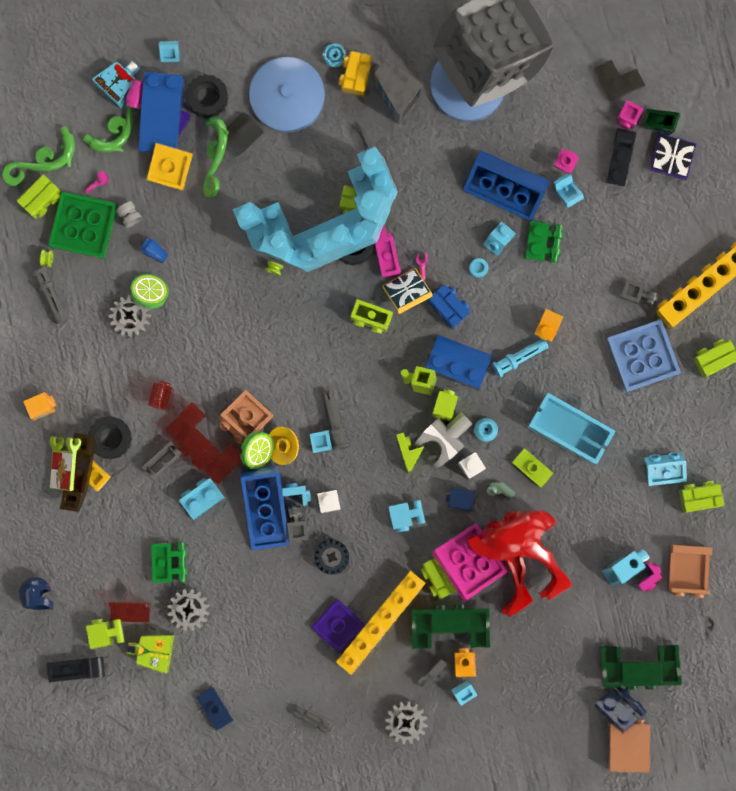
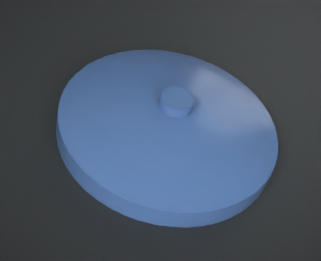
M282 57L269 61L257 71L250 85L249 97L253 112L260 122L272 130L286 133L302 130L317 119L324 105L325 91L320 75L310 64L297 58Z
M440 61L436 63L430 82L433 100L437 107L452 119L463 122L484 119L498 108L503 99L502 96L490 102L471 107L456 90Z

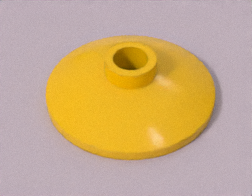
M277 427L269 434L274 442L271 459L279 465H287L292 463L298 454V439L291 429Z

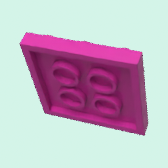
M477 523L431 552L463 602L508 572L502 561H493L480 557L468 548L465 540L472 535L479 537L482 532Z

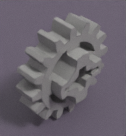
M128 295L127 300L120 297V303L114 302L116 308H110L113 314L109 315V318L114 320L110 325L116 326V332L121 330L122 336H125L126 333H128L130 338H132L133 333L139 336V330L145 332L144 325H150L147 318H151V315L146 313L150 309L137 305L130 295ZM133 304L132 307H125V305ZM120 311L121 319L118 322V313ZM124 311L132 314L136 322L128 319ZM141 311H142V320H141V322H140V321H139V314H140ZM128 325L136 326L135 328L127 329Z
M183 589V595L177 592V599H170L173 605H168V608L172 609L168 616H173L170 622H177L176 628L182 625L183 631H187L188 627H190L191 631H194L195 625L201 628L200 622H207L204 616L210 615V612L206 611L210 604L204 603L207 598L200 597L202 592L194 594V589H191L190 593ZM187 597L184 604H178L181 599ZM195 599L199 601L201 608L196 606ZM190 604L191 609H194V612L190 613L188 616L187 611H184V608L188 607ZM176 612L181 613V615L183 616L182 621L178 618ZM195 615L200 616L197 621L190 623L192 617Z
M402 701L400 702V707L393 705L394 712L388 711L391 717L385 718V721L390 723V725L386 726V729L392 730L389 736L395 735V742L402 739V744L404 745L406 740L413 744V738L419 741L418 735H425L422 728L428 726L426 723H423L427 716H421L424 710L420 709L418 711V704L412 707L410 701L405 706ZM402 710H411L413 713L404 714ZM395 715H397L399 720L398 724L394 727L393 720ZM419 718V728L416 730L414 724ZM402 719H411V726L407 727L405 725L401 727V725L403 724ZM402 731L409 732L410 735L404 736L399 733H401Z

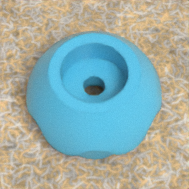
M340 44L328 45L323 53L324 61L332 67L341 66L344 63L345 56H347L346 50Z
M482 418L476 422L474 434L480 441L488 442L497 436L498 426L492 419Z

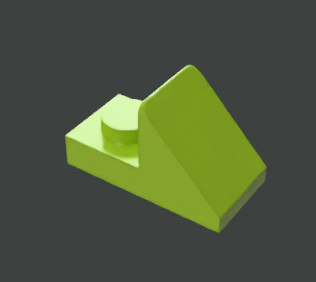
M403 432L397 434L396 438L407 472H411L424 446L409 451V447H412L409 436L405 437Z

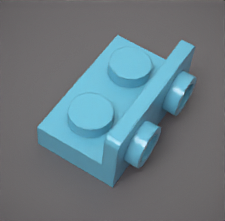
M671 452L668 455L661 456L653 454L644 458L648 486L687 482L686 460L682 453Z
M203 478L196 484L197 488L192 491L188 489L180 495L182 497L179 500L180 504L183 505L193 520L225 498L211 478L208 480Z

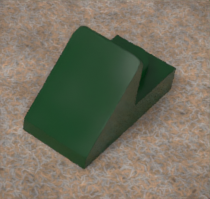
M646 109L641 127L643 129L661 131L664 135L669 136L675 132L681 114L679 112Z

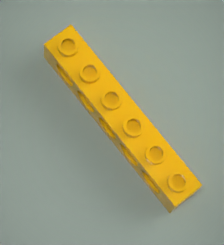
M736 242L730 246L732 249L727 254L722 252L715 258L717 262L713 266L710 263L701 270L703 274L698 278L694 275L686 282L688 284L686 288L682 289L680 287L673 292L672 295L674 297L670 301L665 299L657 305L659 309L655 313L669 330L736 276V263L731 258L732 255H736ZM717 267L724 268L725 275H720L717 272ZM704 278L710 281V287L703 285L702 280ZM689 290L696 293V299L689 298ZM674 302L681 304V311H676L673 308Z
M409 571L338 658L336 663L352 675L425 585V582Z

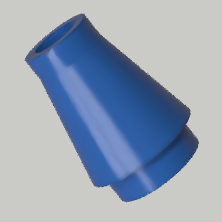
M149 237L140 248L143 251L142 254L162 264L169 256L155 239L152 240Z

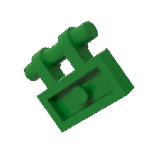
M531 221L525 259L544 262L545 255H551L550 262L557 263L558 256L561 254L559 249L560 240L563 239L562 225L556 224L554 232L549 231V223ZM547 238L553 239L552 248H546Z
M172 543L151 544L152 583L173 582L172 574H178V582H186L188 568L185 566V556H187L185 543H177V551H172ZM172 557H178V568L172 569Z

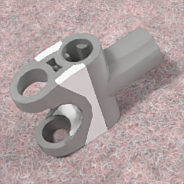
M461 412L447 425L438 418L423 432L414 446L418 448L423 443L436 442L441 448L439 460L433 465L437 469L452 459L464 447L458 438L472 423Z

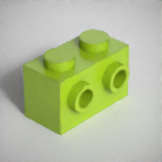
M357 299L350 319L358 327L364 328L365 325L371 327V331L382 334V332L387 333L393 312Z

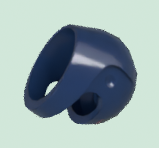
M32 577L22 583L19 589V599L23 608L33 610L53 608L54 603L52 601L42 598L43 594L51 592V587L47 581L39 577Z

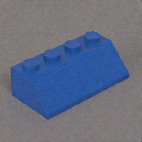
M481 150L463 191L532 221L550 181Z

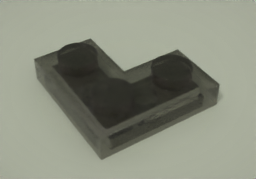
M612 60L594 68L610 103L645 86L637 69L620 76Z

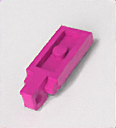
M384 224L380 237L375 243L382 278L401 274L391 232L386 233Z

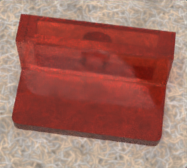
M109 602V606H111L110 622L120 619L121 622H150L151 603Z

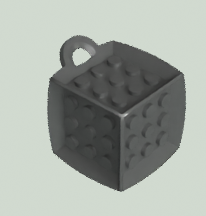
M469 0L454 9L447 17L437 34L433 48L456 90L469 106L474 107L500 98L530 81L546 63L554 44L542 19L529 0Z

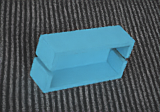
M547 393L527 428L593 466L597 465L605 451L604 448L608 446L615 430Z

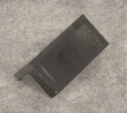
M242 112L226 128L229 132L227 134L226 147L238 158L263 134V130L251 116Z

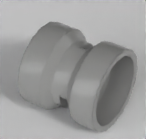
M132 201L121 205L116 210L118 215L124 219L123 223L126 228L135 225L142 219L140 213L136 212Z

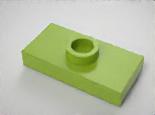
M525 448L512 462L514 466L540 488L554 474Z

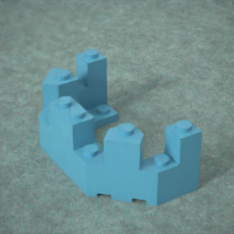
M376 147L357 154L361 166L348 171L358 196L354 198L358 208L293 236L279 202L263 209L249 202L233 209L240 228L246 231L254 250L306 272L372 245L378 241L382 227L387 220L392 203L398 193L384 157Z

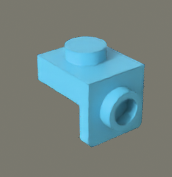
M571 174L561 176L554 181L556 194L567 208L584 199L582 192L573 182Z
M501 222L491 232L483 245L498 256L516 233Z
M298 483L286 484V488H282L283 497L302 495L303 506H308V502L311 501L310 490H306V486L298 487Z

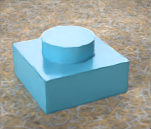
M178 41L159 42L161 62H180Z
M328 430L310 434L313 453L332 450Z
M468 680L452 689L461 706L477 696Z

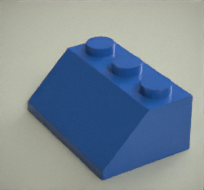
M438 335L426 368L435 370L436 375L479 391L492 355Z

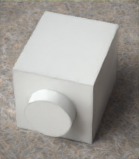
M476 452L458 463L468 480L486 469Z
M337 490L318 493L321 513L340 510Z

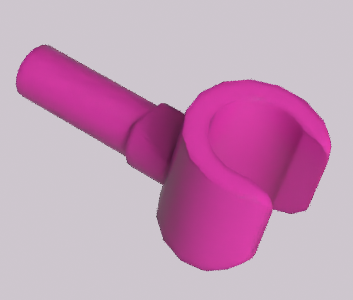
M100 172L96 174L98 181L85 189L86 193L99 185L107 184L109 182L107 173Z
M426 252L424 260L419 259V253L416 257V261L420 266V276L423 280H425V264L428 260Z

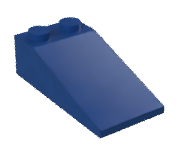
M144 73L139 152L153 153L156 143L177 149L185 85L183 75Z
M271 466L257 470H242L240 478L251 549L259 550L290 545L280 467Z

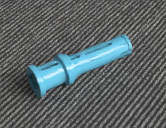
M540 339L513 355L507 354L506 358L497 363L493 362V369L498 377L501 378L504 373L511 369H517L518 364L548 349V344L545 340Z

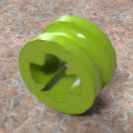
M43 249L40 256V265L51 267L53 251L46 252Z
M267 261L268 267H265L264 270L280 276V270L283 269V266L276 262Z

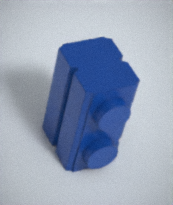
M444 284L427 302L453 330L469 316L470 312L468 310L470 307L464 300L461 302L456 297L457 292L451 286L447 287Z

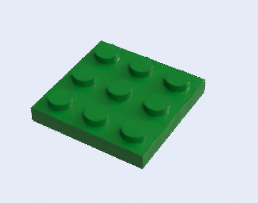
M61 192L48 246L105 260L118 204Z

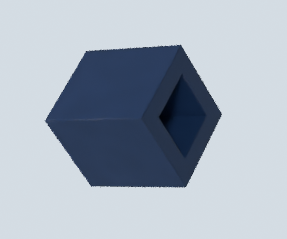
M452 487L451 491L447 490L445 502H448V507L471 511L475 492Z

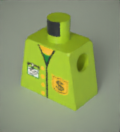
M174 635L141 636L140 643H128L127 654L138 655L137 664L168 673Z

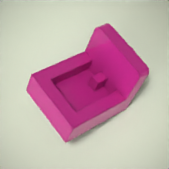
M627 100L616 122L624 129L633 130L644 108Z
M562 149L554 166L571 174L579 157L572 151Z
M651 562L645 563L651 574L636 584L640 591L646 590L649 592L657 586L655 583L662 578L660 568L656 563L652 564Z

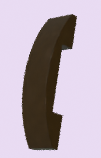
M74 433L72 444L74 445L75 438L81 440V445L76 452L73 491L63 490L60 509L79 512L87 493L92 471L94 436Z

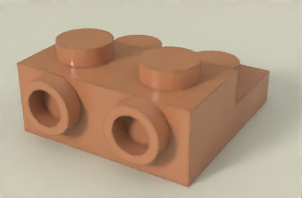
M245 390L220 415L218 421L220 422L219 426L227 432L229 430L234 435V440L238 444H242L248 435L253 432H259L274 415Z

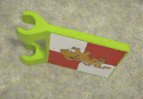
M56 437L50 438V445L53 450L50 476L51 489L73 491L76 452L81 445L79 438L74 439V445L72 444V438L66 439L68 451H60L64 445L63 437L58 438V443H56Z

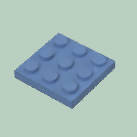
M662 320L607 338L625 392L681 373Z

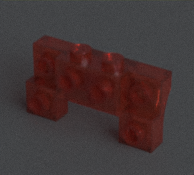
M191 402L165 429L179 443L180 447L178 449L185 456L189 454L194 459L191 463L198 470L202 468L219 485L242 462L240 458L242 453L233 444L220 453L196 428L207 416Z

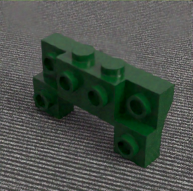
M435 605L434 609L411 610L412 649H432L431 633H470V648H490L489 608L466 609V605H454V609H446V605Z
M657 645L658 661L621 662L620 646L599 647L602 687H626V690H638L637 686H645L646 690H656L657 686L682 685L679 645Z

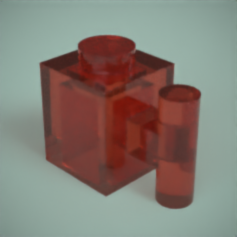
M160 381L158 384L154 383L148 406L169 411L175 389L170 387L171 384Z

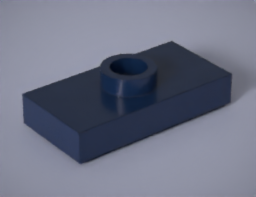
M214 687L196 697L216 731L233 721Z

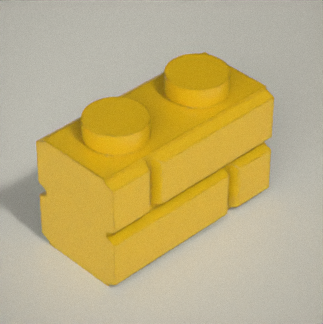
M350 51L349 57L345 56L343 67L346 68L345 75L341 74L339 85L342 86V92L364 96L372 64L371 55Z

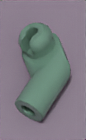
M504 482L491 483L486 490L489 496L503 494L509 500L516 493Z

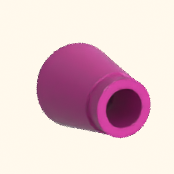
M133 80L125 98L127 106L141 108L144 81Z

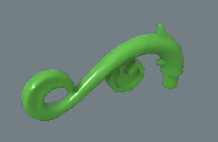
M127 106L126 120L120 116H115L109 120L107 126L111 133L119 134L120 131L117 128L119 126L123 127L122 133L115 140L106 142V139H94L88 134L83 140L90 145V148L98 152H123L121 146L128 140L133 127V107Z
M210 117V119L205 120V125L214 128L215 133L218 134V142L211 141L207 148V155L209 159L213 160L203 184V193L208 198H214L219 192L220 183L213 174L223 158L227 145V134H229L225 123L218 117Z
M65 126L60 129L63 136L61 149L64 148L57 160L45 162L47 157L53 160L54 153L52 149L42 147L36 153L38 164L13 162L6 165L2 172L5 183L10 186H18L23 182L25 173L20 170L18 177H11L10 171L15 167L41 172L57 170L65 164L70 167L75 150V141L68 128Z

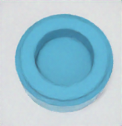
M481 258L472 260L469 265V272L475 278L484 277L488 271L487 262Z

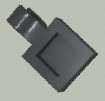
M440 658L428 673L418 680V683L421 684L424 680L428 681L429 686L425 690H431L433 687L432 680L436 676L440 678L446 672L445 666L447 664Z

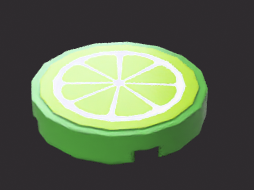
M152 274L136 277L130 289L132 300L137 305L145 306L147 309L162 306L166 302L169 292L164 280Z
M262 431L253 432L248 435L241 446L242 454H240L242 463L250 469L257 470L264 467L271 459L274 450V442L271 436Z

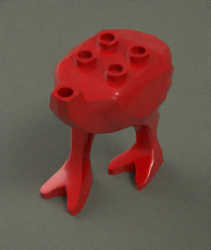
M543 510L518 511L515 513L510 511L503 515L504 519L488 523L487 528L482 530L479 537L472 535L465 540L468 548L478 556L493 561L504 560L514 581L515 592L501 609L503 615L507 614L511 617L533 602L525 587L524 576L526 566L523 557L541 562L551 574V581L540 592L541 598L546 597L550 600L573 586L569 578L556 564L551 551L544 548L540 542L544 531L550 530L551 526H554L557 522L551 514Z

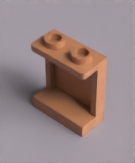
M670 545L668 592H673V596L685 597V593H692V597L704 598V594H710L708 590L709 557L712 555L711 547Z
M637 719V723L622 734L611 722H608L610 734L607 769L613 772L649 773L650 724L645 723L644 719Z

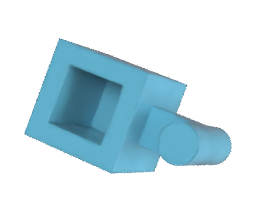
M421 500L413 502V510H409L408 503L388 507L393 530L397 529L398 533L408 531L409 526H412L411 518L414 517L417 518L418 524L425 523Z

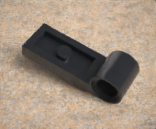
M617 129L606 183L625 187L637 132Z
M104 657L47 663L48 683L105 677Z

